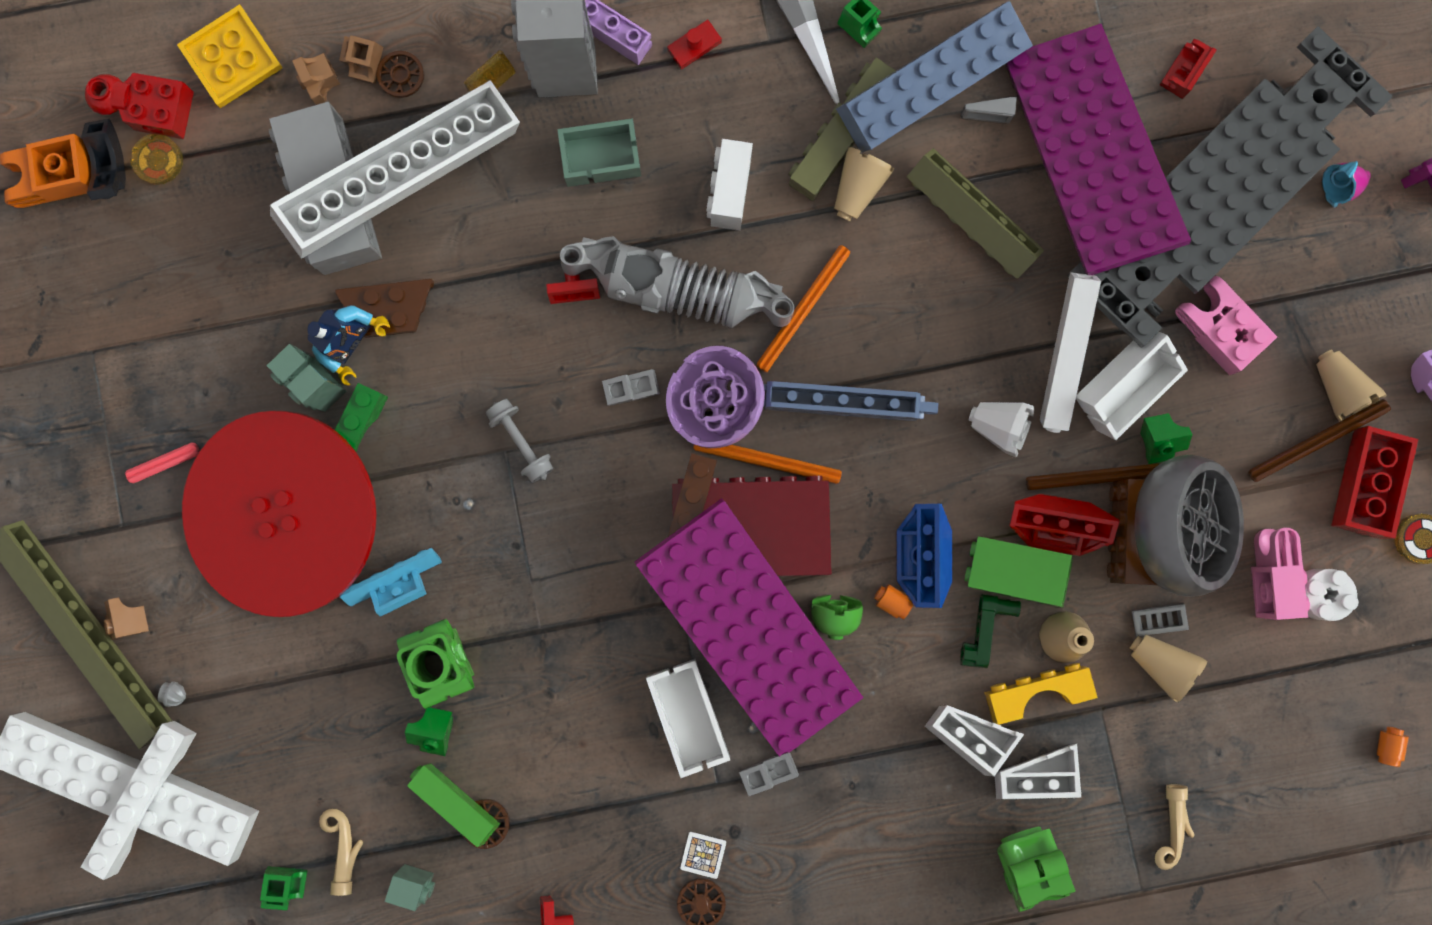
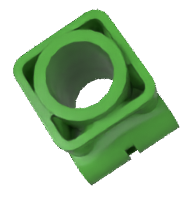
M447 619L424 627L423 632L417 630L397 639L399 648L397 660L411 695L419 699L424 709L447 700L449 695L453 698L474 689L472 679L474 672L463 650L456 628L452 629ZM429 651H434L443 660L444 667L440 677L431 675L426 669L425 658Z
M1034 827L1012 834L1001 840L1002 844L997 848V853L1004 869L1003 873L1006 884L1014 898L1018 912L1031 909L1039 902L1045 900L1056 901L1076 892L1069 875L1066 859L1062 851L1058 850L1050 829L1042 830L1041 827Z

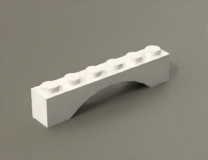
M175 721L163 723L160 726L81 868L102 880L118 874L131 851L136 831L150 803L172 770L184 757L197 733Z

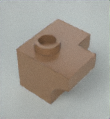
M352 35L350 37L344 36L339 61L349 64V77L375 84L383 47L371 40Z
M322 53L313 58L299 57L292 62L298 73L296 77L302 89H307L310 98L316 105L327 102L326 96L328 91L339 85L340 82L331 62L325 54Z
M119 597L108 599L104 602L107 614L104 620V628L106 634L111 637V640L149 631L144 606L127 607L121 603Z

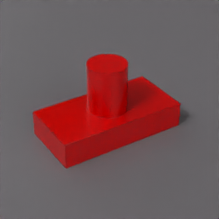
M707 19L667 46V50L682 70L721 44L722 38Z
M580 273L575 276L565 274V282L546 284L550 304L600 299L597 278L580 280Z
M550 895L540 896L541 925H574L572 914L554 916V901Z

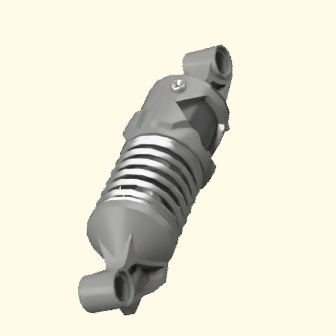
M614 236L599 240L583 237L582 242L567 245L560 252L561 267L565 274L575 276L587 269H591L599 278L608 298L641 306L643 311L658 314L660 311L671 313L673 309H676L678 315H680L683 309H687L686 315L690 317L692 310L697 307L695 317L698 320L701 317L705 303L707 304L705 321L708 322L710 320L713 307L717 306L714 323H719L724 308L721 324L723 326L726 325L728 328L735 327L747 317L760 311L764 312L772 324L777 327L787 326L793 316L794 304L790 298L782 293L783 286L769 283L756 271L746 274L733 271L729 274L726 281L727 273L725 269L721 270L717 277L716 267H713L708 274L706 264L699 270V266L695 262L690 268L688 260L683 262L681 258L678 259V257L673 256L671 251L659 248L651 251L622 244ZM571 257L578 259L574 263L566 262V260ZM784 309L788 314L780 315L776 310Z

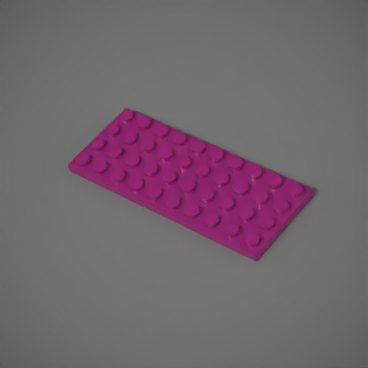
M1102 24L1032 46L1005 63L1087 275L1101 273L1190 244L1191 238Z
M722 498L634 561L635 565L779 757L785 753H790L863 699L859 690Z

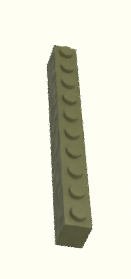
M24 520L2 526L0 528L1 564L138 749L150 744L163 723L172 722V719L114 641L111 640V637L106 634L105 629Z

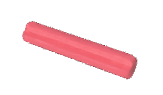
M191 442L128 469L125 475L129 483H136L196 457L200 449L196 443Z

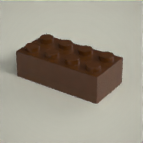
M1126 479L1113 482V486L1110 487L1109 498L1110 501H1113L1112 511L1109 514L1119 519L1114 542L1108 546V551L1111 552V562L1107 565V576L1110 578V583L1157 585L1148 576L1141 563L1135 539L1136 504L1145 480Z

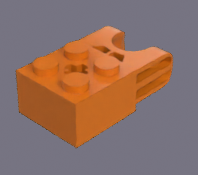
M76 134L26 144L24 148L0 154V165L13 172H22L20 182L4 191L5 203L12 207L24 208L87 194L91 178V162L82 138Z

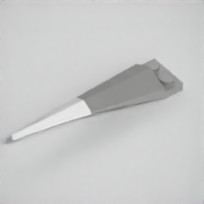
M776 0L834 103L838 104L839 97L813 0Z

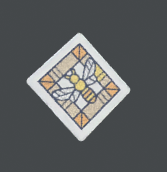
M689 832L680 869L717 879L726 841Z

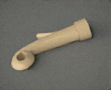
M1166 785V799L1169 802L1171 847H1161L1155 854V863L1162 870L1172 869L1181 858L1185 831L1189 837H1194L1186 809L1188 787L1185 785ZM1169 854V857L1164 860L1165 855Z
M328 809L320 816V827L323 831L329 833L339 831L334 878L331 881L330 895L352 894V870L363 841L358 840L352 848L351 829L348 818L338 809ZM334 817L338 823L335 826H330L327 823V819Z

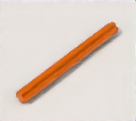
M840 245L795 308L790 323L780 329L756 365L761 371H769L849 257L850 251L846 247Z
M693 445L696 451L806 477L823 476V481L829 480V482L835 484L840 482L842 471L736 445L721 448H705Z

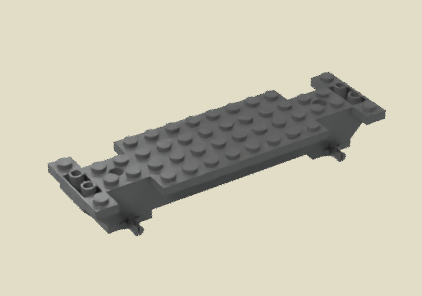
M1319 26L1297 46L1314 64L1307 72L1286 89H1283L1274 79L1269 82L1265 78L1165 177L1191 238L1190 244L1094 274L1101 280L1096 307L1141 348L1162 329L1144 309L1146 308L1156 318L1163 309L1153 300L1176 277L1194 294L1199 292L1340 150L1332 142L1336 137L1325 127L1352 100L1366 114L1372 117L1393 97ZM1081 262L1071 271L1072 273L1086 274ZM1135 271H1140L1144 275V281L1136 278Z

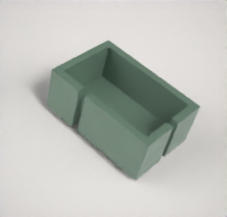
M633 118L557 129L564 179L567 187L590 184L589 179L592 178L595 183L641 176Z
M291 344L287 345L266 365L272 371L270 374L271 378L280 386L284 385L290 390L288 395L297 404H303L306 408L310 407L314 411L318 409L326 412L347 392L313 355Z

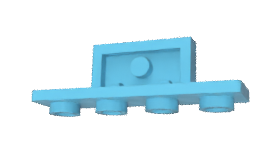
M432 548L422 550L405 561L397 562L393 567L375 573L360 583L352 584L340 598L349 606H353L371 597L375 611L381 617L426 595L420 573L442 562L441 558Z

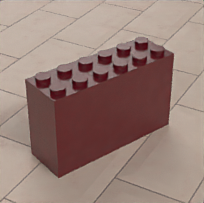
M785 476L776 482H771V477H755L754 482H745L744 477L729 478L728 483H719V478H712L703 511L722 498L777 576L832 575L829 480L823 481V476H807L805 481H797L796 476ZM678 479V484H672L673 516L684 479Z

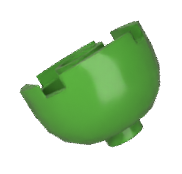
M831 595L814 598L811 608L812 620L816 628L828 635V638L840 640L843 639V636L850 635L857 630L863 615V605L860 600L841 595V600H830Z

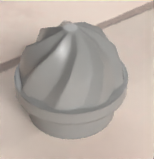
M175 681L163 683L158 693V702L163 703L165 707L178 706L186 698L184 687Z

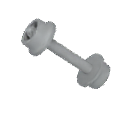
M508 399L494 402L493 406L486 411V415L490 420L489 426L493 428L503 424L529 463L521 471V475L527 476L531 483L540 479L546 480L547 474L554 469L549 461L551 456L547 454L539 459L536 457L511 419L519 411L517 406H513Z

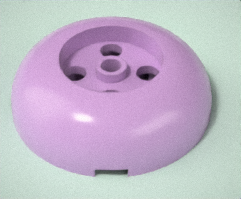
M725 346L705 347L686 357L679 370L673 373L667 388L666 408L674 429L688 442L705 448L726 447L743 439L757 424L764 406V385L756 366L741 352ZM729 381H732L730 385L731 391H728L727 384ZM734 405V411L729 415L728 409ZM712 409L713 415L705 417V411Z

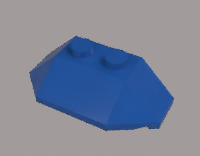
M915 504L912 511L897 529V582L908 597H910L915 607L942 608L952 584V529L942 504Z

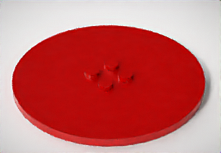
M264 411L246 415L227 424L215 433L198 453L189 471L182 500L183 529L190 554L197 568L207 582L221 596L234 605L255 614L271 617H290L317 610L341 596L359 576L370 555L374 542L376 502L373 487L363 462L352 446L337 431L327 424L301 413Z

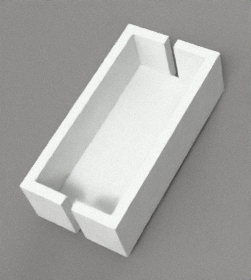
M1158 332L1142 348L1133 340L1076 395L1077 402L1083 411L1088 414L1087 417L1096 431L1117 440L1188 371L1179 354L1175 353L1177 350L1168 335Z
M696 659L674 666V672L672 673L668 668L646 677L680 778L702 771V761L706 760L708 768L730 761V755Z

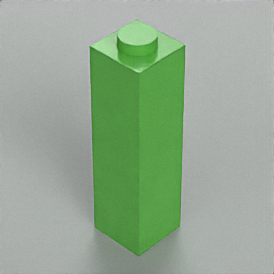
M427 764L423 765V767L420 765L411 774L410 778L412 780L407 786L476 847L484 845L500 825L495 818L434 765Z

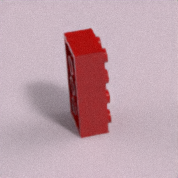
M1371 426L1360 427L1354 430L1331 526L1377 539H1395L1419 439Z

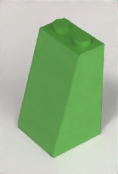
M979 536L977 542H972L970 556L974 557L972 567H967L965 581L968 582V587L1063 608L1073 562L1072 555Z

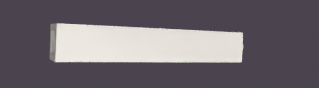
M1070 272L1040 415V422L1043 428L1050 432L1069 431L1101 280L1095 275Z

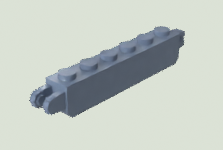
M767 381V384H763L764 392H766L764 410L905 421L924 419V414H938V403L925 402V396H921V393L776 381Z

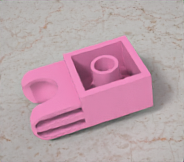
M1214 276L1203 288L1211 300L1209 312L1198 309L1192 303H1182L1176 308L1175 314L1194 334L1196 341L1229 375L1242 371L1277 336L1222 278Z
M1291 528L1260 530L1254 537L1256 567H1251L1256 618L1274 620L1308 618L1310 602L1305 590L1307 574L1303 570L1299 534Z

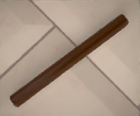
M1382 399L1249 470L1248 474L1254 482H1258L1388 413L1391 407L1385 399Z
M1161 463L1030 476L1026 478V486L1028 490L1116 482L1126 479H1146L1149 473Z

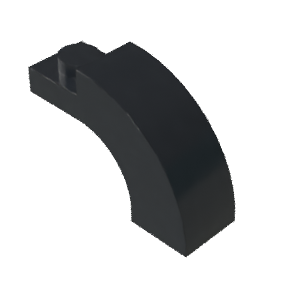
M110 118L87 122L84 124L81 135L91 162V178L87 194L91 201L110 199L113 196H117L118 190L125 189L126 174L120 142Z

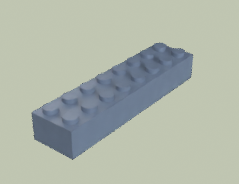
M1008 1L842 104L836 110L858 149L861 151L860 153H863L878 146L1033 45L1012 4Z

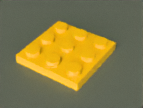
M240 4L177 44L220 109L283 69Z

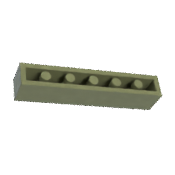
M877 57L872 64L867 62L859 74L862 77L857 84L853 82L845 94L847 99L844 103L896 70ZM840 102L831 113L833 118L830 123L827 124L825 122L817 133L819 138L815 144L810 142L802 155L805 158L800 164L796 162L788 174L790 176L789 185L811 201L815 200L846 156L848 148L852 147L855 143L836 108L842 105Z
M934 148L926 153L907 175V178L916 189L926 194L934 206L940 207L953 223L958 224L965 230L971 240L978 242L988 256L995 258L1003 266L1004 270L1018 279L1044 252L1042 247Z

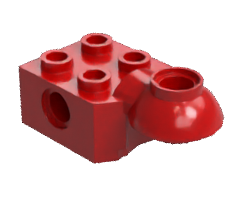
M132 73L125 82L110 74H100L88 81L85 88V100L94 112L101 115H110L119 111L122 121L135 131L184 139L194 91L183 81ZM106 89L105 93L100 96L101 92Z

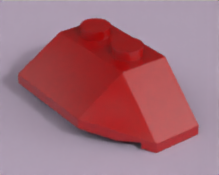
M1037 494L1015 501L1009 524L1029 547L1082 556L1105 545H1112L1118 529L1119 519L1091 502Z

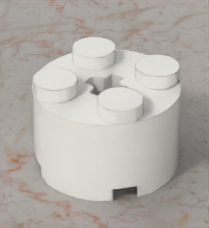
M1311 569L1306 571L1307 584L1305 585V590L1310 602L1308 617L1316 620L1337 621L1347 617L1357 608L1359 601L1356 586L1344 571L1335 569Z

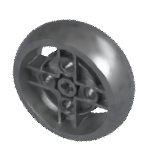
M1196 455L1173 457L1162 462L1149 473L1138 496L1135 511V539L1141 563L1148 576L1158 586L1173 594L1187 597L1202 596L1222 587L1233 575L1243 545L1244 518L1238 489L1229 472L1211 459Z

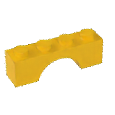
M1073 663L1064 666L1065 670L1057 673L1055 670H1047L1041 672L1040 677L1035 679L1026 676L1016 679V684L1006 686V683H1000L991 686V691L984 693L992 721L1000 725L1022 719L1029 699L1041 691H1056L1067 703L1072 705L1098 698L1089 667L1080 666V663Z

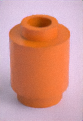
M890 584L886 587L881 586L874 596V599L877 600L875 606L896 619L900 617L904 620L913 607L912 601L909 600L910 597Z
M1387 727L1386 731H1380L1376 753L1379 756L1378 762L1401 767V761H1405L1409 736L1403 735L1404 730Z

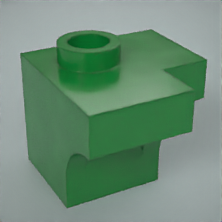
M851 0L843 8L837 24L865 48L882 30L877 21L881 11L869 0Z
M1169 413L1144 418L1140 434L1145 444V457L1148 464L1164 462L1173 458L1176 452L1188 450L1193 435L1190 428L1175 424Z
M430 707L426 708L421 720L407 724L405 730L406 743L418 745L422 752L445 756L453 726L452 712Z
M268 866L263 878L260 896L261 908L288 910L290 899H303L308 870Z

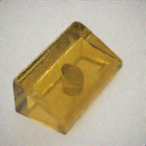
M499 50L464 81V85L467 91L471 92L491 80L496 89H498L516 71L503 51Z

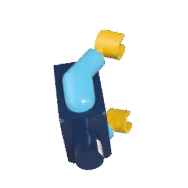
M352 305L338 310L324 311L318 322H311L307 328L308 340L313 344L312 351L316 360L332 373L337 372L342 383L347 386L350 383L344 377L347 374H352L356 378V374L348 366L341 367V363L345 364L371 327L370 325L374 326L375 332L379 336H386L385 330L380 326L385 325L390 328L389 322L385 317L373 318V314Z

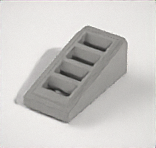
M1017 97L965 104L960 118L1009 124L1015 115Z
M1184 603L1132 611L1136 637L1189 630ZM1172 611H1177L1178 624L1173 623ZM1163 612L1167 614L1168 625L1163 626L1161 615ZM1151 614H1156L1158 627L1153 628ZM1141 615H1146L1148 629H1142Z

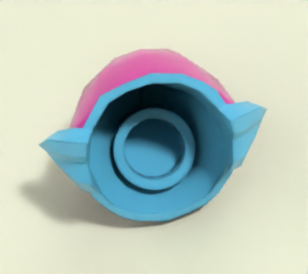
M1357 161L1333 164L1324 172L1322 186L1325 198L1333 208L1337 207L1338 204L1356 199L1366 189L1371 173L1357 166Z

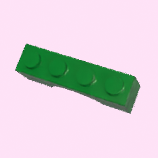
M357 383L335 428V431L346 439L356 452L367 429L378 419L388 399L387 396L360 383Z

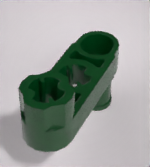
M981 594L974 644L963 642L960 651V665L988 668L994 618L996 614L1019 617L1021 611L1020 601L998 599L997 596Z

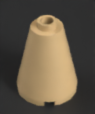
M849 147L846 152L834 207L838 211L837 216L847 221H851L852 218L857 219L894 170L890 164L870 154L861 155L860 150Z
M1329 350L1318 357L1320 361L1316 366L1334 414L1339 422L1346 419V416L1349 414H1355L1380 401L1379 398L1387 396L1380 386L1340 351L1334 353L1333 350Z
M1059 612L1049 616L1042 624L1039 633L1044 652L1051 659L1062 663H1071L1079 660L1094 645V637L1088 624L1083 618L1072 612Z
M1145 635L1143 638L1137 636L1130 646V649L1133 650L1131 656L1168 696L1176 702L1181 701L1194 685V680L1198 675H1201L1208 662L1200 656L1148 635Z

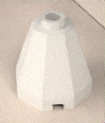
M980 402L978 407L972 408L969 421L972 422V428L1006 454L1017 457L1019 454L1017 449H1022L1031 426V421L1027 420L1028 415L1033 416L1035 410L1034 406L1026 403Z

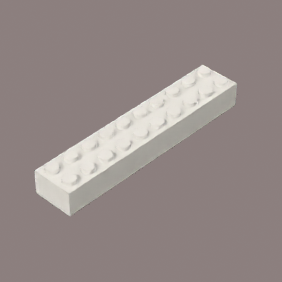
M490 80L270 205V216L302 259L514 135L520 121Z
M26 712L10 715L0 736V770L108 816L112 813L141 762L138 759ZM170 773L150 803L138 828L229 866L239 859L259 810Z

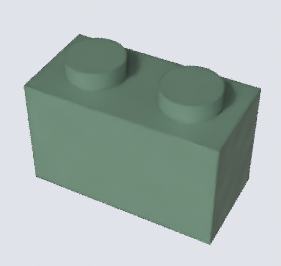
M404 864L393 875L385 902L416 911L421 904L425 905L427 898H430L433 893L435 882H432L434 873Z

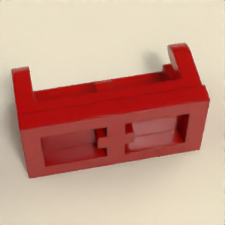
M1193 39L1191 44L1187 42L1159 85L1183 99L1192 90L1217 49L1211 48L1197 39Z

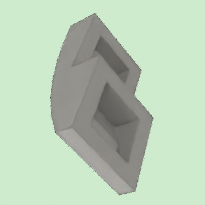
M653 369L602 381L608 406L660 394L656 373Z
M785 753L780 757L776 755L739 772L748 796L771 789L774 785L799 776L791 753Z

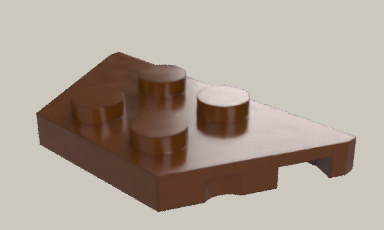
M432 279L336 289L335 293L344 307L352 305L373 314V318L385 317L389 322L390 328L385 325L380 327L385 330L386 336L414 333L419 325V317L425 309L426 299L430 288H433L434 281ZM370 325L371 327L364 336L365 338L379 337L372 325Z

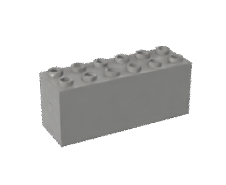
M511 0L512 14L515 15L516 24L512 25L513 40L517 44V51L520 52L521 61L524 62L528 80H531V87L536 89L538 97L598 94L596 49L585 0Z
M330 102L269 119L272 127L269 128V134L272 142L276 143L278 152L275 153L279 166L283 167L285 173L282 181L285 189L290 191V193L354 158L343 118ZM369 219L304 258L307 264L312 265L314 269L327 275L382 259L372 220Z

